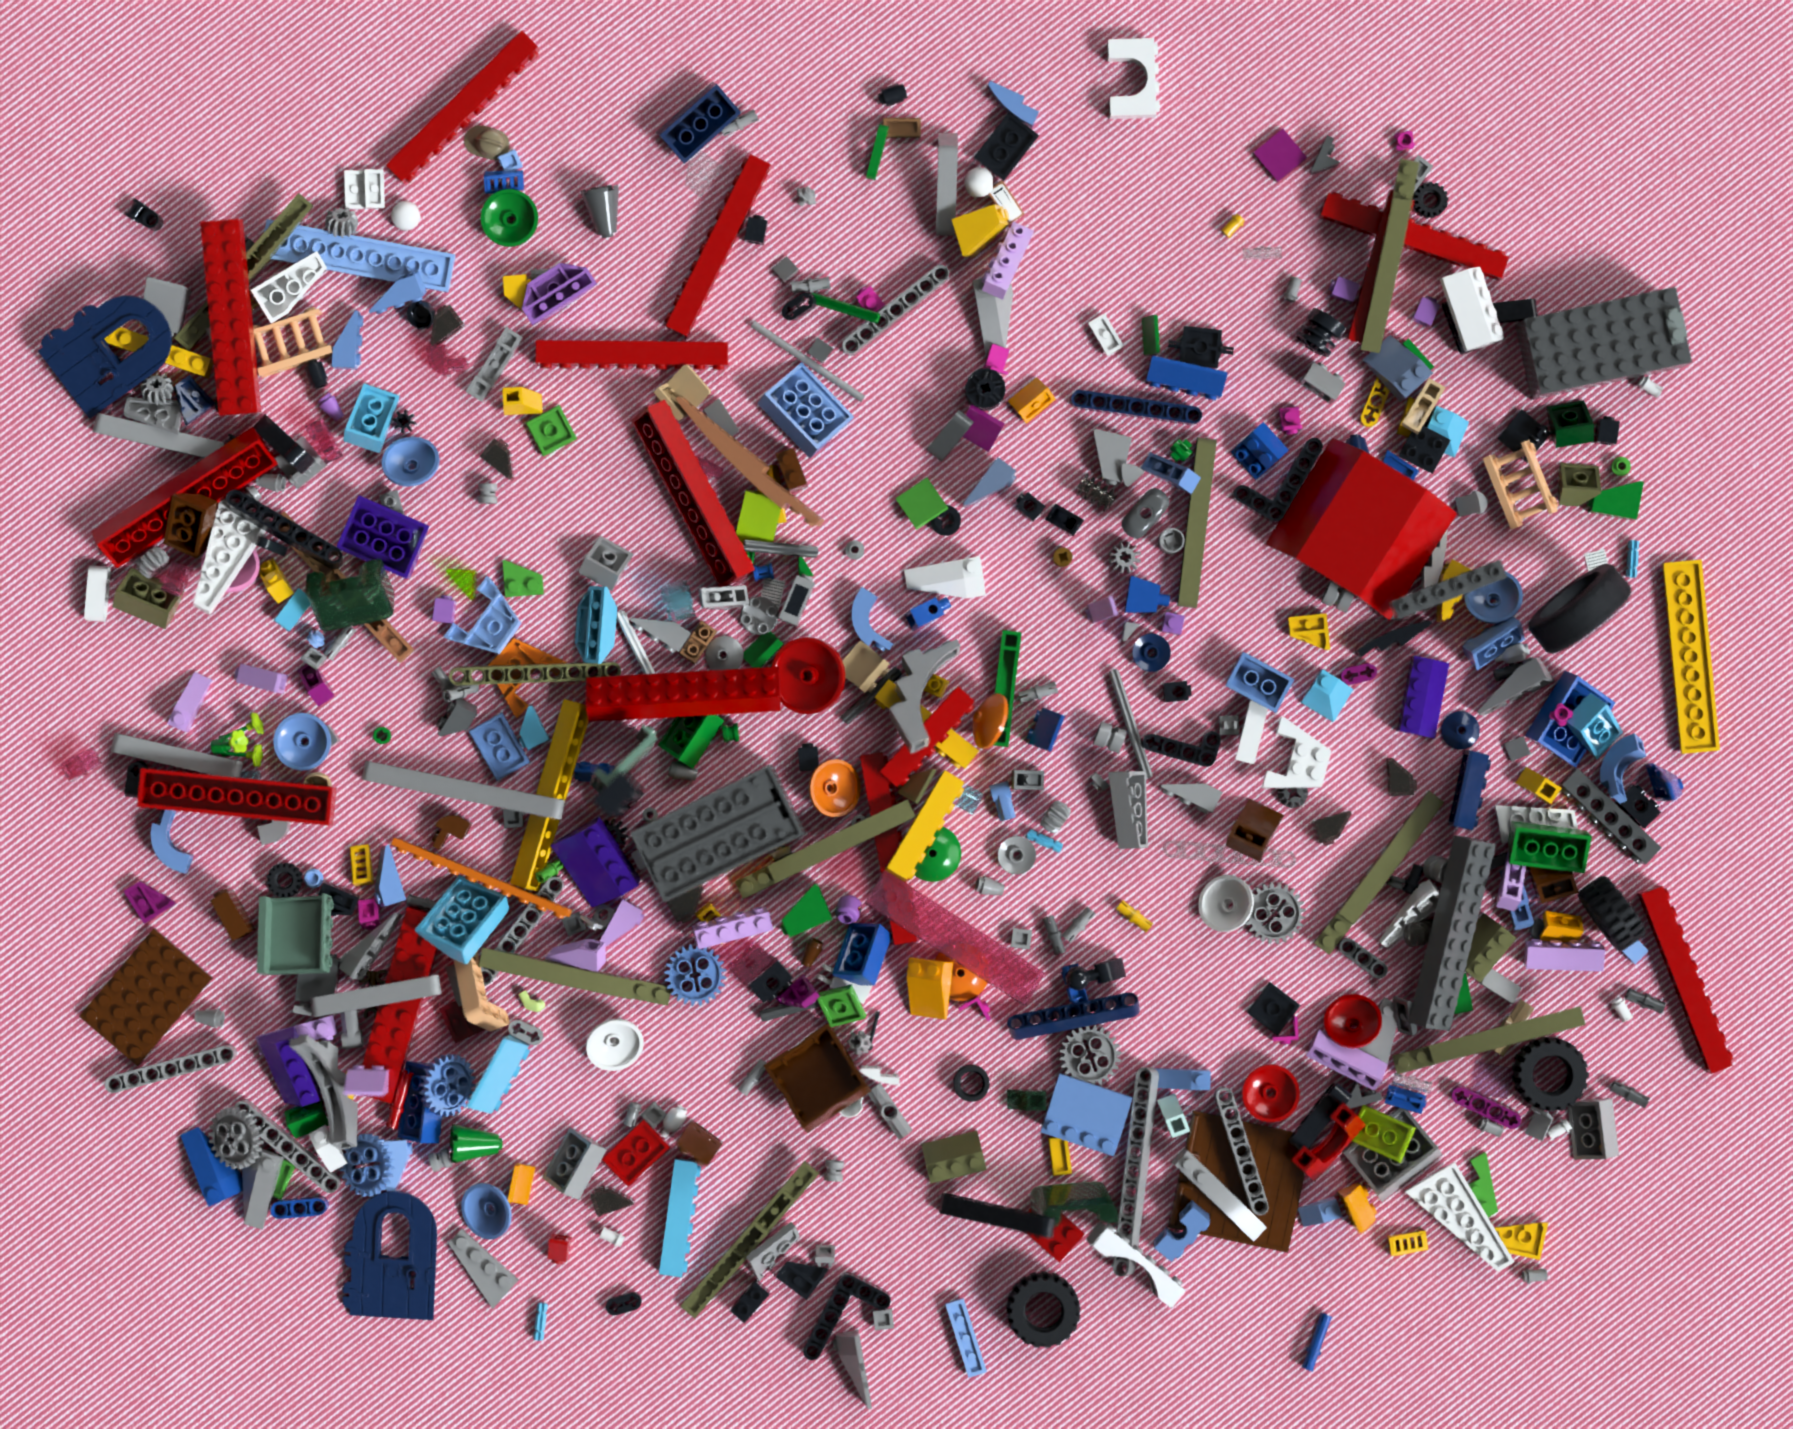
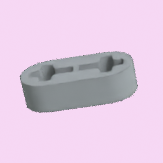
M519 1019L512 1021L508 1027L509 1033L513 1037L530 1045H538L544 1037L541 1029ZM518 1023L521 1024L520 1028L525 1030V1033L521 1031L514 1033L515 1029L512 1026ZM535 1031H537V1036L540 1037V1039L532 1041V1037L527 1035V1032L534 1033Z

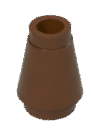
M810 937L805 943L801 964L811 967L823 951L824 943Z

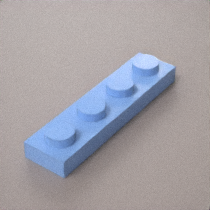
M964 1298L945 1303L968 1378L986 1373L987 1370Z

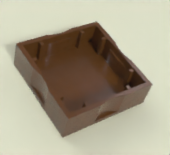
M828 1023L806 1037L796 1047L783 1052L764 1065L774 1084L786 1098L789 1108L802 1129L807 1133L872 1091L835 1031Z

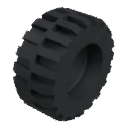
M1607 876L1598 877L1579 891L1578 897L1583 907L1602 934L1618 951H1624L1645 936L1646 928L1638 914L1622 892Z
M1539 1037L1538 1040L1533 1039L1529 1041L1527 1046L1524 1045L1521 1048L1520 1054H1516L1514 1058L1516 1059L1515 1065L1512 1064L1514 1088L1520 1094V1097L1531 1106L1549 1112H1555V1110L1562 1111L1567 1106L1576 1104L1575 1101L1583 1096L1582 1091L1588 1085L1586 1083V1078H1589V1072L1586 1070L1588 1065L1583 1059V1054L1571 1043L1556 1037ZM1546 1056L1558 1057L1565 1063L1567 1068L1565 1083L1554 1092L1540 1090L1533 1081L1535 1065Z
M1041 1271V1273L1036 1274L1034 1272L1028 1277L1024 1276L1021 1278L1020 1282L1016 1283L1013 1286L1012 1292L1009 1293L1006 1304L1009 1325L1015 1335L1021 1338L1027 1345L1031 1344L1036 1348H1040V1346L1051 1348L1052 1345L1058 1346L1062 1344L1063 1340H1068L1071 1337V1333L1075 1332L1077 1323L1080 1320V1303L1074 1288L1066 1279L1059 1277L1055 1273L1049 1274ZM1039 1292H1048L1058 1298L1061 1304V1315L1055 1324L1041 1328L1029 1322L1025 1314V1306L1032 1295Z

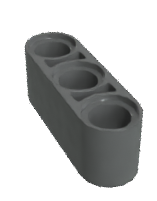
M958 410L927 450L942 462L974 421Z
M1350 938L1341 939L1337 945L1338 951L1375 978L1386 976L1388 968L1384 962ZM1346 941H1349L1352 945L1351 950L1348 952H1344L1342 949V945ZM1360 953L1367 955V960L1364 963L1358 961ZM1380 964L1383 970L1380 974L1376 975L1373 968L1375 965Z

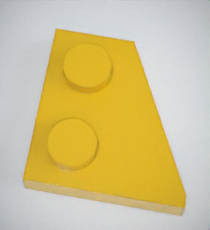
M1327 613L1288 617L1290 637L1324 650H1330Z

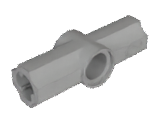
M878 1083L871 1088L872 1091L868 1095L900 1140L913 1130L882 1084ZM886 1107H893L895 1113L892 1116H887L884 1113Z

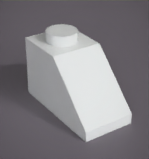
M324 1125L309 1134L316 1152L329 1172H333L347 1164L342 1150L330 1145L329 1127Z

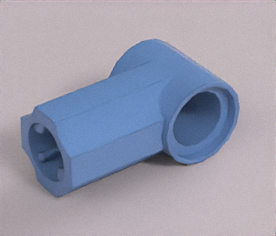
M1008 781L990 785V792L993 802L996 804L1000 821L1015 818L1016 815Z

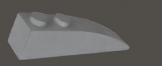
M1184 1148L1171 1161L1251 1240L1255 1241L1267 1228L1188 1150Z

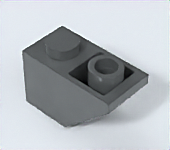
M459 698L453 702L450 701L446 707V714L444 717L441 716L436 724L438 735L445 736L468 730L477 715V706Z

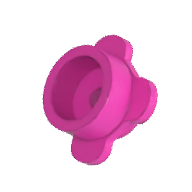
M1412 131L1397 132L1394 135L1398 151L1415 147Z
M1559 703L1556 709L1550 712L1549 716L1551 719L1556 720L1559 726H1565L1568 718H1572L1573 712L1565 707L1564 704Z

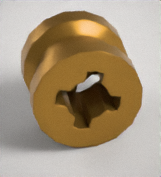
M1059 548L1053 555V561L1059 567L1068 566L1073 559L1071 551L1067 548Z

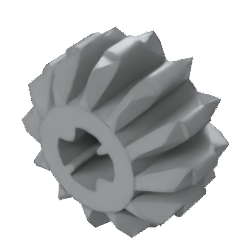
M333 208L332 211H328L325 225L328 233L333 234L334 237H350L357 230L358 219L355 211H350L349 208Z
M157 372L155 376L150 375L149 379L146 378L142 381L143 384L140 386L142 397L144 400L147 399L149 404L153 402L157 406L159 402L165 404L166 399H171V394L174 393L172 380L167 378L165 373L159 376Z
M1128 541L1125 548L1123 543L1119 542L1120 549L1113 546L1112 549L1116 553H1109L1110 557H1115V559L1109 560V564L1116 562L1113 570L1121 567L1120 574L1124 572V568H1126L1128 574L1131 573L1130 566L1135 570L1138 568L1133 562H1141V559L1135 558L1141 552L1134 553L1133 551L1137 546L1134 545L1130 549V542ZM1121 553L1130 556V559H1127L1129 562L1125 563L1124 560H1120Z
M154 547L137 561L136 568L141 575L149 579L160 573L169 563L170 558L160 547Z
M1054 801L1042 817L1040 825L1051 833H1057L1069 817L1071 809L1063 802Z

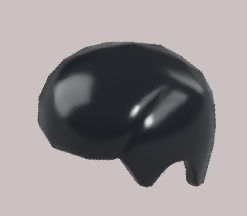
M420 300L409 305L407 319L418 330L428 329L435 320V310L430 303Z

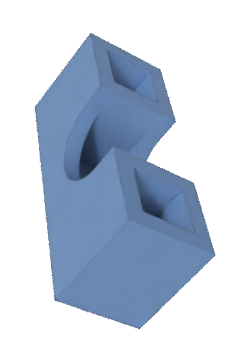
M1192 1200L1179 1213L1180 1222L1186 1228L1182 1232L1175 1233L1166 1227L1153 1240L1154 1248L1171 1262L1175 1258L1178 1259L1183 1254L1184 1248L1188 1244H1193L1197 1235L1201 1231H1205L1210 1225L1209 1214Z

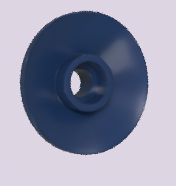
M1146 634L1135 642L1132 656L1140 669L1147 672H1156L1167 665L1170 660L1171 650L1168 642L1162 636ZM1149 649L1154 650V656H1148L1147 652Z
M1457 711L1448 715L1441 727L1444 741L1454 749H1467L1477 741L1480 733V727L1476 718L1464 711ZM1461 726L1465 729V732L1463 734H1460L1458 732V729Z

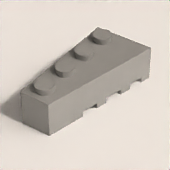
M1146 771L1108 772L1119 849L1148 848Z

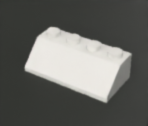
M1480 267L1466 269L1440 278L1464 352L1488 347L1505 339Z

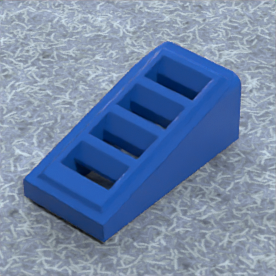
M523 170L485 171V194H494L504 189L524 190ZM510 177V185H507L506 178ZM514 177H517L518 185H514ZM500 178H502V185H499L498 182ZM494 179V185H491L490 180Z

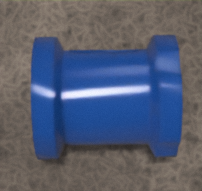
M772 562L758 567L753 565L755 568L753 571L755 582L767 578L774 579Z

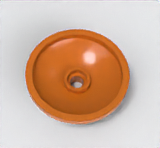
M995 693L987 697L974 713L972 722L973 739L976 746L981 749L990 748L998 740L1005 726L1008 703L1006 697L1002 694Z
M838 759L827 760L818 765L809 781V796L814 807L825 816L840 817L848 814L856 806L861 792L860 779L856 770L849 763Z
M964 943L952 944L941 950L936 956L935 960L953 962L949 999L955 1001L970 1000L979 995L986 987L989 979L988 962L982 952L974 946ZM959 969L964 970L963 976L957 975Z

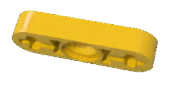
M1378 377L1374 381L1360 415V422L1364 427H1372L1377 423L1390 392L1386 386L1382 389L1385 395L1380 392H1374L1375 388L1379 390L1381 386L1378 382ZM1377 395L1381 398L1379 406L1372 405V396ZM1367 407L1378 410L1377 413L1374 411L1371 416L1374 421L1366 423L1364 415L1367 416L1370 413V409H1367Z

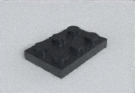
M1008 112L974 156V159L1004 182L1039 135Z

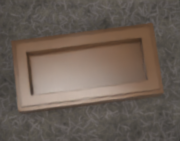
M883 118V125L889 126L887 138H921V118Z

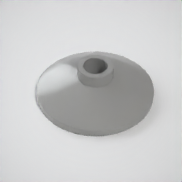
M717 637L709 643L706 649V661L712 670L738 669L743 662V648L732 637ZM722 651H725L727 653V656L724 659L720 656Z
M1013 836L1007 838L998 849L999 864L1008 873L1023 874L1029 871L1035 863V848L1024 837ZM1016 851L1020 853L1018 859L1013 857V853Z

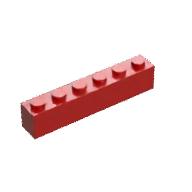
M957 686L923 723L929 737L928 746L910 753L904 744L883 766L880 772L896 787L899 784L903 786L910 779L908 777L909 773L912 770L916 772L923 765L920 761L925 756L929 758L935 752L934 746L938 742L942 744L949 736L947 732L951 728L955 730L962 722L960 718L964 714H970L975 708L973 705L975 701Z

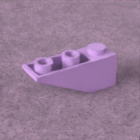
M584 939L553 947L546 955L545 960L598 972L606 962L605 942Z

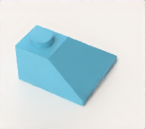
M1435 406L1426 427L1451 440L1444 454L1455 458L1469 422L1454 412Z
M1321 669L1300 703L1334 722L1353 689L1337 677Z

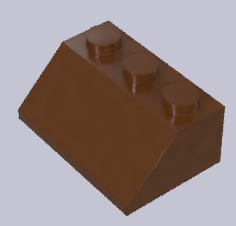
M173 494L163 544L196 559L201 556L208 547L218 501L202 494Z

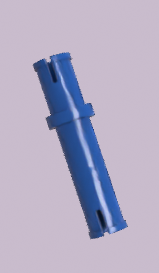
M1320 1313L1311 1343L1306 1348L1307 1354L1301 1366L1302 1368L1313 1372L1318 1355H1321L1320 1349L1332 1316Z

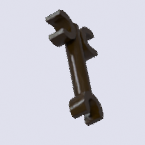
M381 969L378 972L367 971V978L362 981L359 980V982L366 983L369 981V987L377 986V982L385 984L386 980H381L379 976L381 973H387V970ZM375 1006L367 1008L363 1014L364 1018H368V1012L373 1011L375 1019L378 1010Z

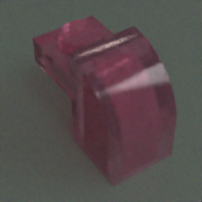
M445 344L426 347L430 367L441 376L451 377L450 369H453V372L465 371L464 368L469 367L466 357L449 359L448 347Z
M323 418L305 426L316 445L318 453L326 464L343 456L334 434Z
M172 561L167 575H162L160 582L163 583L161 590L179 597L185 590L194 569Z
M91 747L65 760L60 766L68 781L73 782L88 774L90 770L102 765V762L94 747Z

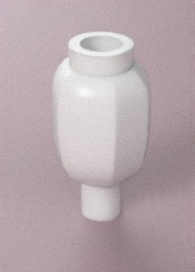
M1517 643L1510 646L1495 661L1500 662L1504 660L1506 663L1523 661L1527 655H1530L1528 645Z
M678 1105L672 1108L664 1118V1129L660 1133L664 1138H667L670 1132L677 1131L685 1122L688 1111L683 1106Z

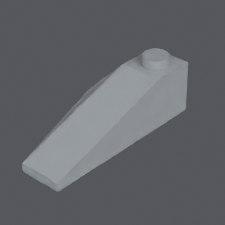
M1527 658L1523 661V665L1515 670L1477 712L1479 715L1485 716L1507 705L1506 701L1518 700L1522 698L1524 692L1531 691L1533 693L1555 680L1539 658Z
M397 912L393 913L353 947L348 954L345 953L340 960L341 965L339 969L349 977L362 981L403 915Z
M266 1149L258 1152L260 1157L255 1159V1163L249 1167L242 1168L244 1224L262 1230L284 1160L281 1154Z

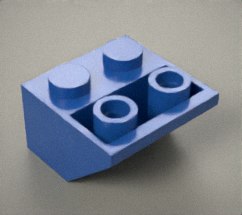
M1263 422L1240 442L1231 453L1257 480L1286 454L1289 449Z

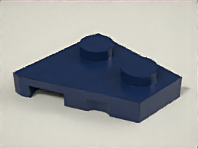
M190 375L174 387L186 426L215 405V402Z

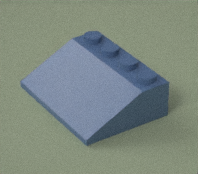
M802 362L769 389L757 403L810 459L854 418L845 406Z
M1059 1073L1041 1124V1133L1114 1156L1133 1097Z

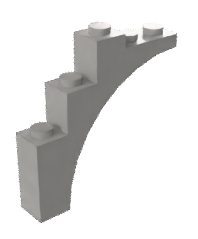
M957 639L947 641L936 649H929L924 654H922L920 649L914 651L910 650L902 656V667L908 677L903 676L896 682L895 691L902 703L897 702L892 705L889 711V718L910 753L928 746L929 737L923 726L920 713L922 693L936 670L960 654V644Z
M299 1035L298 1038L290 1039V1047L305 1060L320 1087L328 1115L330 1145L339 1150L357 1147L358 1103L348 1098V1095H344L347 1075L338 1069V1047L329 1041L316 1042L308 1035Z

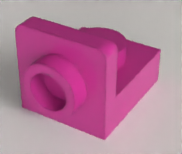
M864 286L856 293L858 295L856 301L862 308L878 312L885 306L871 286L868 288Z
M1299 407L1279 409L1281 432H1286V435L1298 434V430L1302 429Z
M375 899L358 900L359 923L362 929H376L381 924L379 904H376Z

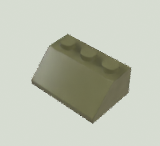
M131 568L115 591L112 607L166 629L175 615L184 590L155 577L148 579L141 575L139 570Z
M1485 913L1477 920L1465 972L1479 983H1481L1517 939Z
M977 1130L921 1144L930 1184L987 1170Z

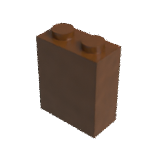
M794 447L777 453L776 457L789 492L792 494L808 488Z
M222 889L213 894L214 898L210 902L232 941L241 939L256 930L234 890Z

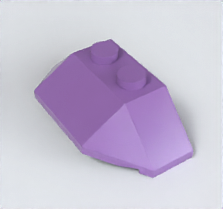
M559 263L527 284L522 310L531 324L534 325L551 317L581 298L596 286L597 283L586 267Z

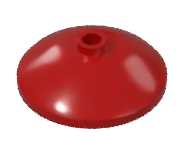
M1348 994L1337 998L1329 1005L1324 1016V1026L1329 1038L1339 1046L1361 1048L1373 1042L1379 1035L1382 1027V1015L1375 1002L1368 997ZM1352 1025L1357 1026L1355 1029L1351 1028Z
M1268 1064L1254 1069L1247 1076L1242 1087V1099L1248 1112L1256 1119L1264 1122H1279L1289 1117L1295 1111L1300 1099V1088L1296 1078L1289 1070L1279 1065ZM1268 1089L1273 1090V1094L1270 1096L1266 1094Z

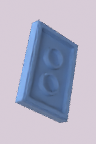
M503 712L469 730L471 737L496 781L530 763Z

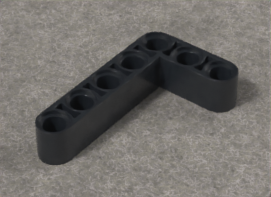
M1311 438L1306 441L1272 500L1248 486L1240 485L1232 493L1234 501L1272 523L1280 521L1323 448L1322 442L1318 438ZM1310 442L1317 444L1318 450L1316 452L1309 450L1308 445ZM1300 459L1308 461L1306 469L1299 466ZM1291 475L1298 477L1299 483L1297 485H1292L1289 482ZM1239 489L1246 491L1247 496L1245 499L1237 497ZM1281 492L1288 493L1289 500L1287 502H1283L1280 499ZM1255 499L1262 500L1263 507L1261 509L1254 507L1253 502ZM1272 508H1276L1280 512V516L1276 519L1270 515Z
M851 1272L843 1273L804 1346V1356L808 1360L818 1359L851 1295L877 1309L884 1310L890 1305V1294L886 1290ZM850 1277L853 1280V1284L847 1287L843 1284V1279ZM867 1286L870 1288V1293L862 1295L859 1291L860 1288ZM840 1294L845 1300L838 1304L834 1301L835 1295ZM884 1295L888 1300L885 1304H879L877 1297ZM827 1312H833L836 1315L835 1319L832 1321L825 1318ZM824 1329L827 1335L820 1338L816 1335V1331ZM815 1346L818 1352L811 1355L807 1352V1348Z

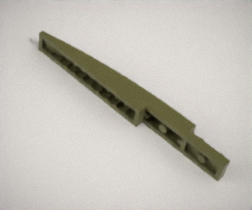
M1400 159L1360 350L1380 353L1420 162Z
M300 193L294 197L247 251L249 284L312 209L313 205ZM208 300L175 336V339L188 351L192 350L205 335L206 328L210 327Z
M1430 791L1426 793L1361 878L1360 883L1314 941L1315 945L1328 955L1331 954L1441 808L1444 802Z
M907 799L739 879L735 883L742 898L745 899L915 818V813Z
M482 947L478 965L479 967L554 984L667 1006L672 989H667L669 985L599 971H589L558 962Z
M1581 1006L1440 1042L1396 1054L1392 1057L1397 1074L1577 1028L1586 1025Z
M804 1161L680 1307L693 1318H696L743 1264L746 1256L762 1242L770 1230L814 1181L819 1172Z

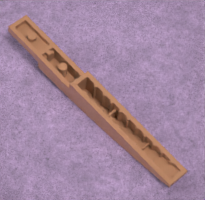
M678 396L676 398L677 402L711 443L763 494L780 508L787 509L790 505L789 509L797 515L800 513L804 516V521L812 527L814 525H822L825 521L823 518L766 474L771 468L684 397Z
M285 511L281 514L287 519L293 521V519ZM282 527L280 529L281 532H287L289 530L288 527ZM300 536L296 540L303 542L306 538ZM318 546L313 548L314 551H321ZM292 547L398 662L402 663L415 651L339 568L330 569Z

